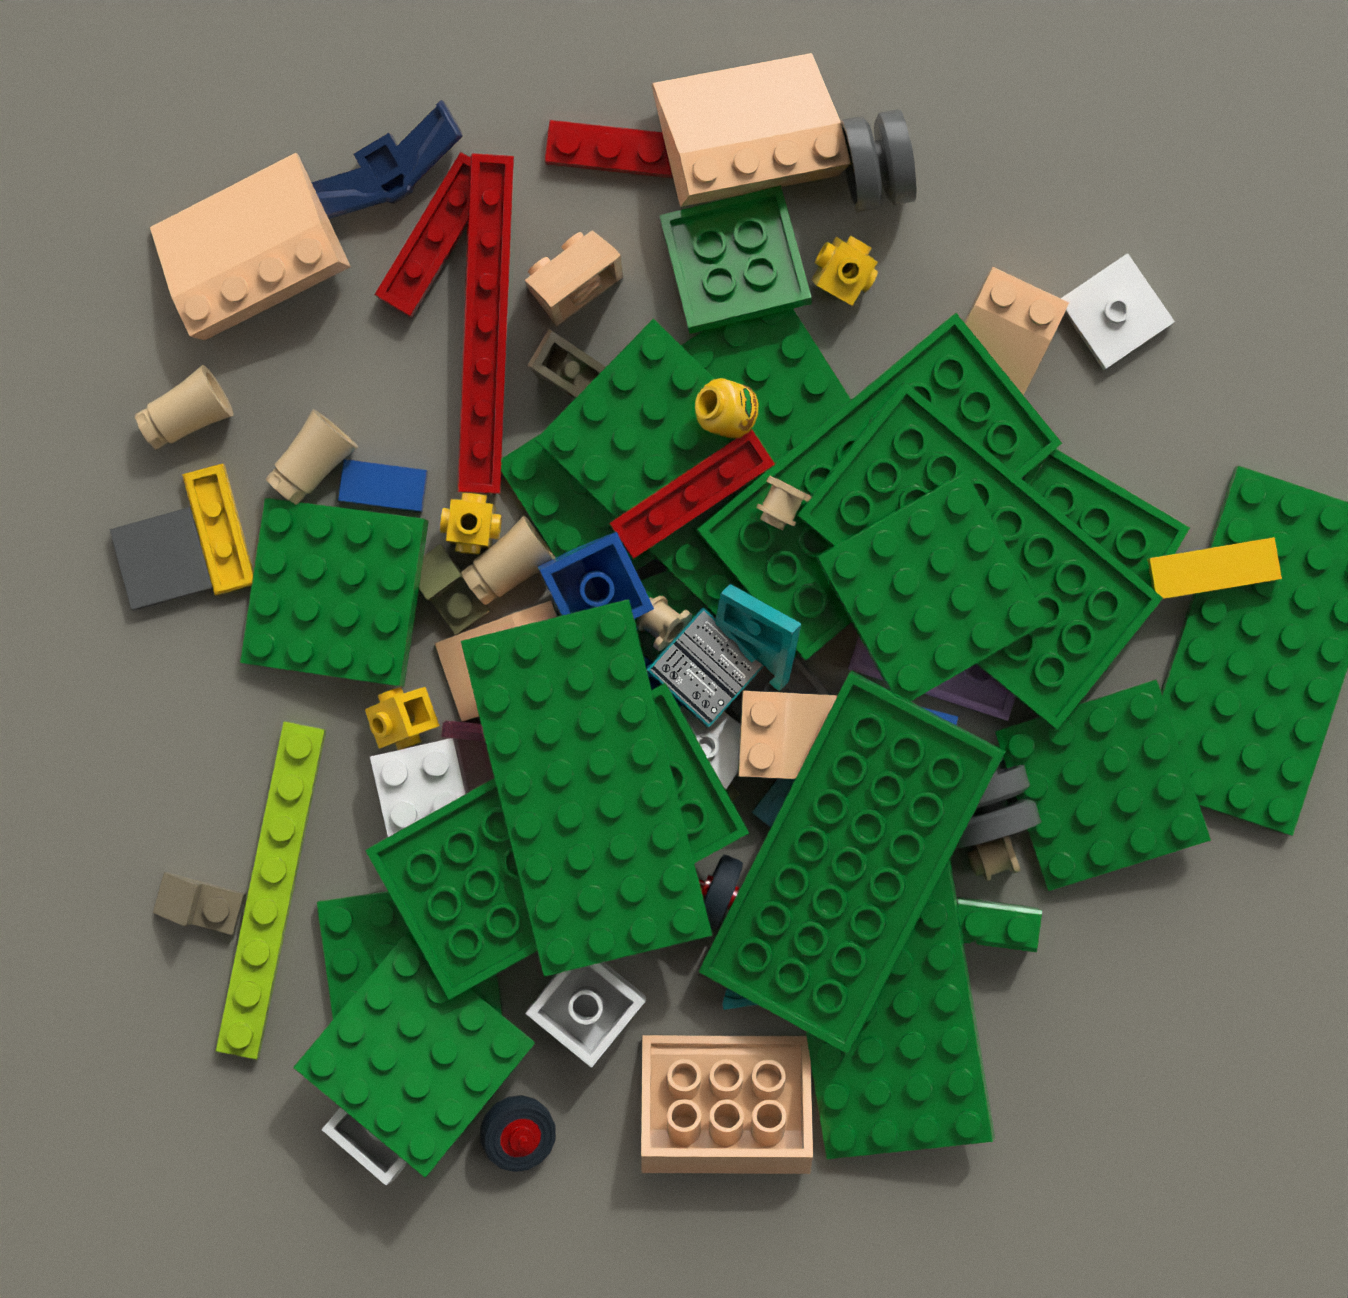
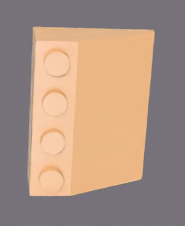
M812 53L652 83L651 85L680 207L739 196L780 185L784 187L839 176L851 164L840 119Z
M297 153L150 227L172 300L189 336L201 340H207L351 267Z
M642 1035V1173H811L813 1160L811 1061L807 1036Z

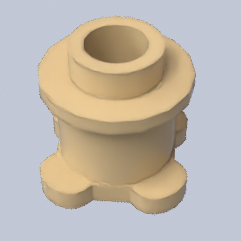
M769 475L767 482L772 484L763 504H758L756 507L763 511L760 519L781 530L784 529L786 523L795 526L796 522L793 519L802 501L808 502L812 496Z
M658 596L654 599L650 597L649 599L654 609L637 617L636 628L640 632L647 631L655 637L656 640L653 647L661 651L668 646L692 619V614L688 610H684L681 614L677 613L668 606V600L664 596Z
M1009 835L973 845L974 850L967 853L975 876L982 874L986 881L991 880V875L1008 869L1013 871V873L1020 872V866Z

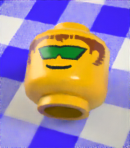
M724 378L714 379L707 383L698 393L695 401V413L701 427L706 431L731 439L742 437L748 433L758 416L759 404L756 394L752 389Z

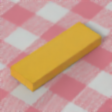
M222 463L182 474L214 594L218 596L251 587L254 570L225 464Z
M1275 537L1147 559L1152 589L1162 596L1163 599L1282 579Z

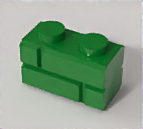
M956 897L964 943L971 944V942H974L977 945L1037 952L1042 920L1041 909L1024 905Z

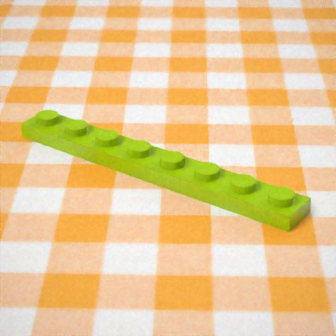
M283 721L216 1047L217 1052L256 1060L260 1057L326 729Z

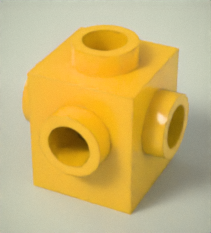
M850 235L847 242L836 236L832 244L826 242L819 251L815 260V264L819 267L811 281L816 286L853 306L860 292L866 293L874 283L878 271L874 268L878 261L868 255L872 248ZM850 263L849 269L842 272L844 265Z
M462 493L461 500L451 499L450 509H442L440 533H446V541L449 544L456 545L455 552L480 555L481 548L489 549L492 546V539L499 540L502 515L496 514L494 504L486 503L487 496ZM469 514L477 518V525L472 530H466L462 527V519Z
M402 687L389 690L378 695L380 703L364 709L369 720L370 730L376 739L379 749L394 743L397 750L422 742L419 734L440 726L426 687L403 693Z

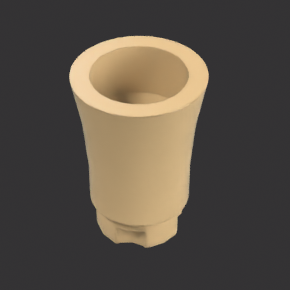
M201 365L183 382L147 405L148 408L136 413L135 419L146 441L157 450L167 443L173 444L209 424L233 416V410L214 375L206 366Z
M313 409L301 431L285 453L274 464L276 468L267 476L266 480L283 497L297 505L307 493L311 494L319 483L343 459L356 450L358 446L333 422Z
M522 516L502 538L473 560L474 564L464 569L461 573L469 588L486 605L497 596L502 597L515 586L539 573L538 566L556 557L533 524L525 516Z

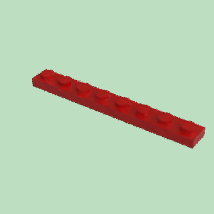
M478 153L470 155L457 492L500 494L514 156Z

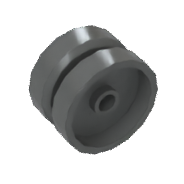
M896 109L878 113L874 122L875 141L869 123L862 116L841 120L851 163L845 169L851 200L856 212L878 209L882 199L881 181L886 197L893 205L915 202L917 193L915 161L902 111Z
M1024 765L996 770L956 849L995 840L1041 823L1035 801L1022 799L1007 802L1008 798L1025 792L1030 786Z

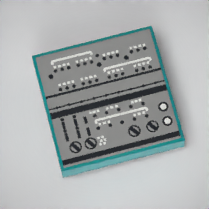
M701 608L648 666L647 673L660 685L666 682L673 697L708 728L765 665L758 658L751 663L740 651L738 645L732 639H729L715 624L716 619L704 608Z

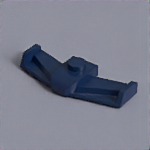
M441 100L398 145L394 137L387 133L357 151L353 155L361 168L312 182L328 219L385 202L395 204L413 193L415 183L463 137L462 132L446 103Z

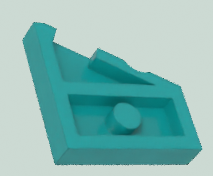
M730 584L720 594L715 624L729 639H732L738 645L740 651L751 663L758 658L775 676L769 683L780 691L789 682L801 623Z

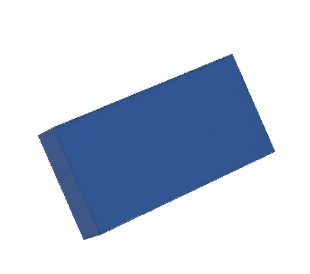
M344 459L338 501L423 512L428 471Z

